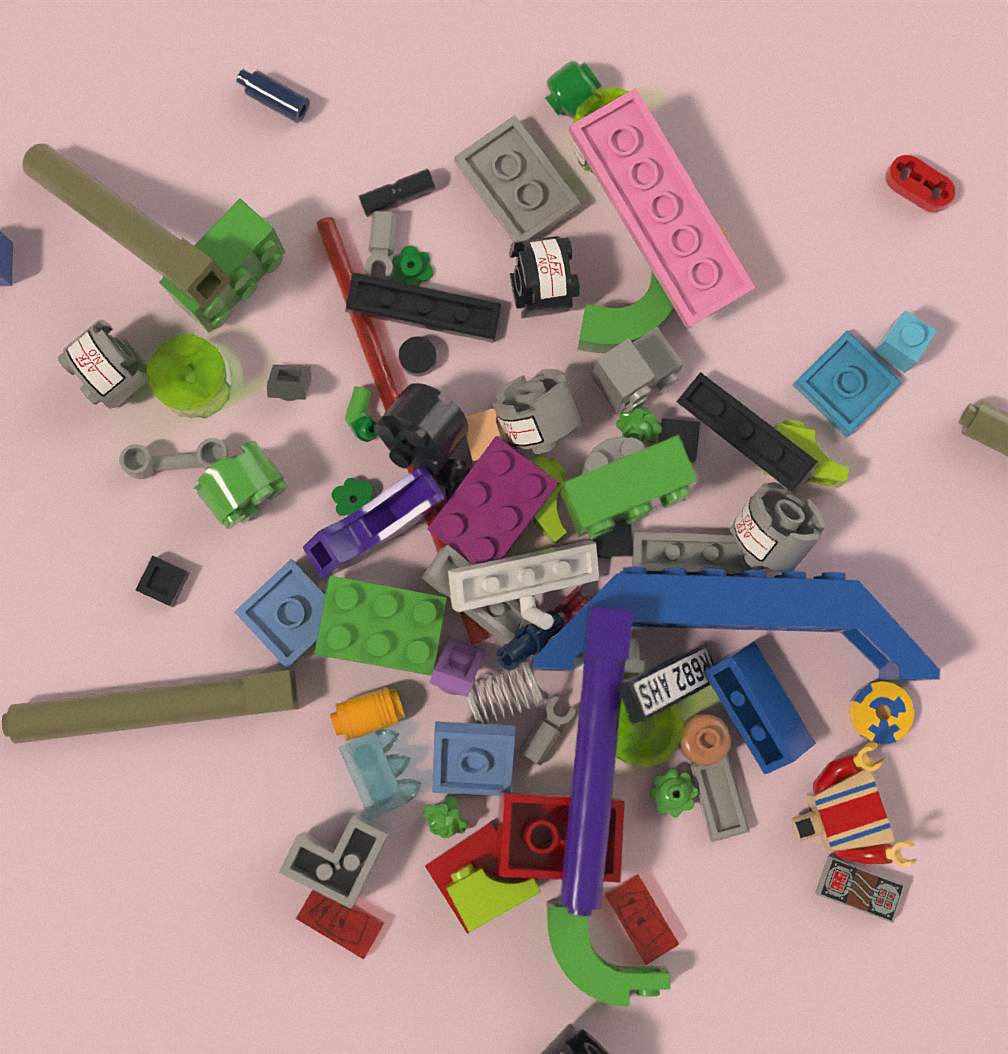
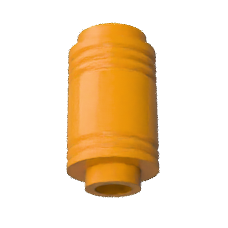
M388 687L336 703L337 712L330 713L336 735L344 734L346 741L388 728L389 726L398 725V720L406 718L397 689L389 690Z

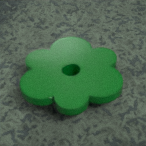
M411 245L404 247L401 255H396L392 258V264L395 268L393 280L419 286L420 281H429L433 276V269L429 265V254L426 252L419 253L418 249Z
M348 478L345 480L344 486L335 487L332 491V499L337 503V514L349 516L373 500L371 496L374 489L371 483L368 481L357 482L354 478ZM353 497H357V501L355 503L351 502V499Z

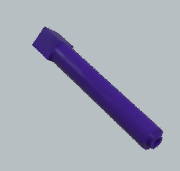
M587 606L583 655L585 656L560 904L568 907L567 912L576 916H591L592 910L600 909L602 903L622 701L618 684L624 681L625 661L629 658L632 610Z

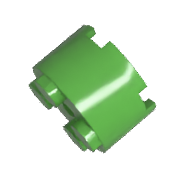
M250 441L241 445L240 449L244 453L239 456L234 455L229 459L226 456L222 457L198 478L199 484L193 487L221 525H224L227 529L240 521L244 524L261 511L258 507L259 503L266 498L269 500L276 498L288 487L284 482L283 475L256 441Z

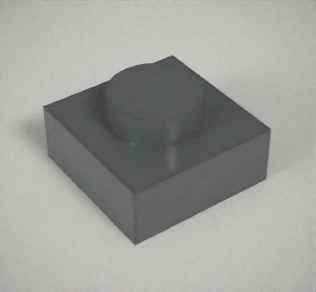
M273 364L267 382V397L281 398L285 401L306 400L311 382V366Z

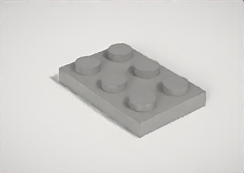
M515 115L454 157L455 164L514 242L536 239L580 208L581 202Z

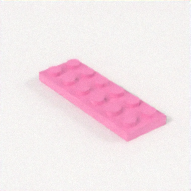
M636 88L570 125L569 133L686 329L755 289L754 284Z

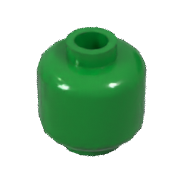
M570 61L547 79V87L551 93L545 98L558 116L565 112L570 118H575L576 112L584 101L590 98L589 105L584 107L582 113L598 102L600 98L598 89L602 85L586 62L580 65L576 61Z

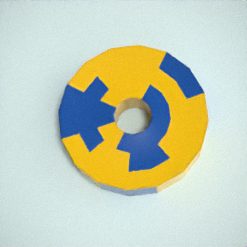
M884 681L868 683L858 689L850 701L849 717L851 725L858 735L869 742L879 744L897 742L907 735L913 725L915 712L912 700L904 689L894 683ZM880 705L884 706L887 710V716L883 720L876 716V709Z

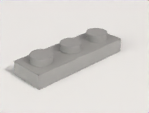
M634 532L632 534V567H646L647 573L663 572V568L687 569V574L702 573L703 569H725L726 575L742 574L743 570H750V565L744 559L745 553L737 544L733 535Z
M446 545L440 549L422 576V579L451 601L448 570L471 566L472 564L449 545ZM515 599L463 611L504 645L516 636L519 628L525 624H528V626L532 624L523 619L520 603Z

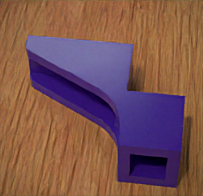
M424 465L409 473L351 515L319 530L302 548L323 580L356 564L374 547L408 532L445 499V496Z

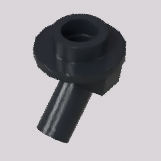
M448 459L440 472L436 474L438 486H445L447 501L471 470L470 467L466 466L465 461Z

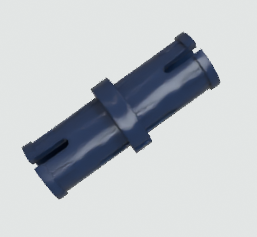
M553 610L545 611L553 617V625L546 630L534 624L529 626L525 624L519 628L516 636L497 650L496 656H501L497 659L500 665L507 670H514L528 656L537 655L545 647V643L564 627V624H559L563 621L560 615Z

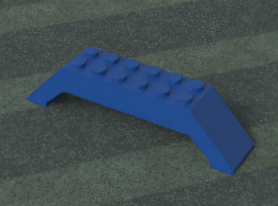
M623 567V571L616 573L532 660V670H574V659L583 652L587 606L632 610V627L841 633L879 670V680H940V669L859 580H846V573L824 572L822 576L806 579V572L784 571L782 575H775V578H767L766 571L743 570L742 574H736V577L726 576L725 569H703L702 573H697V576L687 575V569L663 568V572H659V574H647L646 567Z

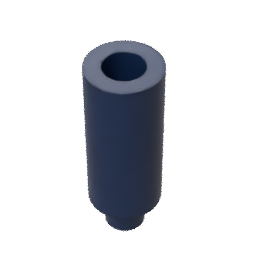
M244 69L239 72L236 82L245 87V94L295 123L301 122L305 117L310 105L308 98L258 70L252 74Z

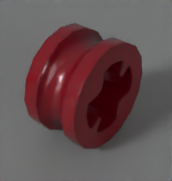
M577 586L554 611L556 613H563L565 615L564 621L568 623L592 598L590 596H583L581 588Z

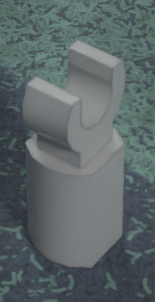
M375 211L372 214L368 249L372 255L367 258L364 267L368 276L373 275V268L377 265L386 267L385 276L387 280H391L394 275L393 264L389 256L394 254L398 216L392 212Z
M553 696L546 705V718L544 721L540 718L538 719L518 751L540 766L561 735V732L558 731L561 724L571 721L576 712V709L571 707L565 716H557L554 713V705L559 699L557 696Z

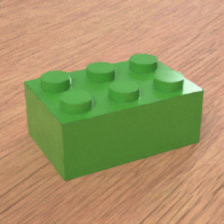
M239 198L194 245L212 258L231 280L206 310L202 309L174 288L165 277L159 283L175 303L209 333L214 327L219 328L227 322L232 313L230 310L240 300H247L255 292L258 286L257 282L266 273L271 274L280 266L283 261V255L286 252L275 229Z
M677 435L564 482L561 496L578 536L581 537L588 534L590 540L611 532L612 527L616 526L615 522L624 518L627 524H631L649 516V512L653 511L652 507L662 503L664 509H667L685 501V497L691 495L690 489L698 479Z
M329 576L313 655L432 675L447 597Z

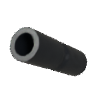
M427 168L401 178L394 184H386L358 195L364 213L368 217L375 211L391 208L401 201L411 200L436 190Z

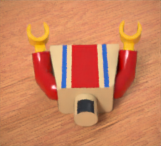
M870 742L862 748L859 754L854 752L829 762L813 781V791L806 794L811 812L791 819L798 840L802 841L819 835L825 849L834 851L841 859L863 865L891 864L894 862L899 867H908L914 864L918 859L908 860L901 854L902 847L907 848L915 845L913 841L906 839L893 847L887 844L895 842V838L872 771L877 770L884 763L885 758H881L879 761H872L867 756V752L874 750L878 744Z

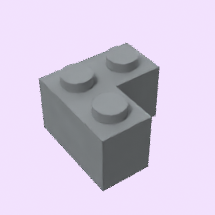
M656 327L633 343L629 338L596 359L592 378L617 414L625 408L628 412H631L642 406L648 400L646 396L658 387L660 392L676 383L679 380L677 374L680 372L683 362L659 328Z
M356 813L351 816L337 847L303 831L297 835L279 873L352 909L369 878L391 830Z

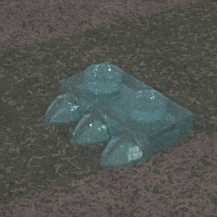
M390 729L373 731L338 747L370 820L408 803L417 795L421 787V782L414 779L397 780V777L409 765L410 757L402 754L386 755V752L395 745L400 735L399 732Z

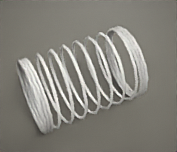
M527 659L522 662L534 699L518 667L515 670L525 700L511 671L507 670L517 703L501 670H498L509 706L493 673H490L499 704L485 676H482L491 707L479 682L475 679V686L482 708L472 687L467 700L477 724H484L478 706L486 723L490 724L478 687L495 722H498L487 686L503 719H506L496 685L512 716L514 713L504 682L520 713L522 710L513 682L527 709L530 707L522 681L534 705L537 706L544 703Z

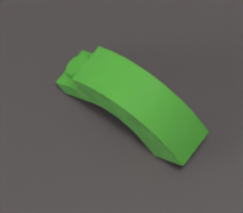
M653 272L651 273L648 291L640 300L632 305L622 308L585 305L577 350L607 353L628 338L633 343L656 327L659 330L662 329L671 316L674 307Z
M547 902V929L553 954L564 974L581 991L607 1004L630 1007V990H636V995L643 997L659 996L660 990H670V973L666 966H619L607 962L595 952L590 944L588 916L569 914L567 912L568 907L561 905L560 902Z

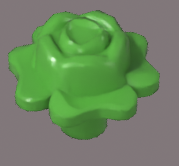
M639 407L631 412L622 411L620 419L616 422V427L622 432L623 437H633L640 440L643 444L646 442H656L658 434L662 432V427L656 422L655 415L646 407Z
M671 768L665 775L654 778L653 783L657 788L650 790V797L656 801L659 813L664 814L669 811L670 815L676 818L683 811L694 808L695 804L691 798H695L698 795V790L691 784V778L688 773L683 772L679 775L676 769Z
M447 796L443 804L426 805L422 816L428 820L429 830L432 834L446 839L456 833L464 834L469 822L458 811L460 801L457 798Z

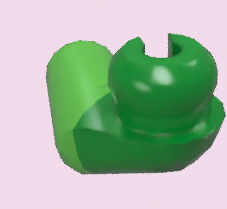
M355 386L347 408L345 421L356 438L369 442L378 437L374 430L377 422L372 419L367 411L372 391Z

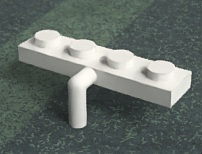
M587 540L448 570L452 609L461 612L520 598L523 619L542 629H549L553 625V617L536 608L535 595L598 581L599 570L596 543Z

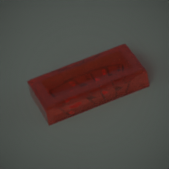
M638 873L604 893L645 965L680 945Z
M314 890L311 891L296 917L298 921L363 960L385 923L357 905L350 909Z

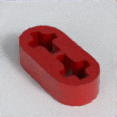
M901 155L897 157L888 167L885 174L887 185L894 192L927 212H941L954 199L955 186L947 176L914 156ZM904 167L910 170L909 177L905 181L899 178L900 171ZM935 187L942 190L940 197L936 201L930 197Z

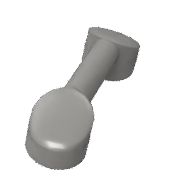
M209 438L201 442L196 453L152 456L144 446L133 444L121 452L119 462L122 469L131 477L146 479L152 476L155 471L200 467L207 470L222 457L226 456L229 459V451L225 444L216 438Z

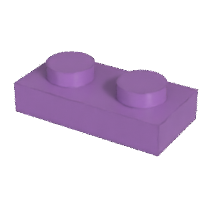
M450 637L433 670L429 683L438 686L445 693L451 695L460 694L467 697L486 650Z

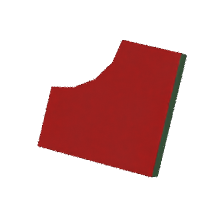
M491 821L425 864V868L467 934L469 931L446 888L447 884L453 881L450 875L472 863L474 869L483 865L486 872L495 877L498 876L495 872L497 830Z

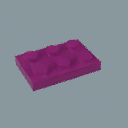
M495 436L427 530L446 545H449L472 565L503 559L559 486L560 482L501 437Z

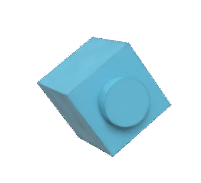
M905 310L891 324L873 353L905 373L918 362L938 331Z

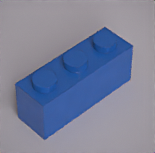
M755 641L727 655L703 671L764 775L793 763L816 744Z

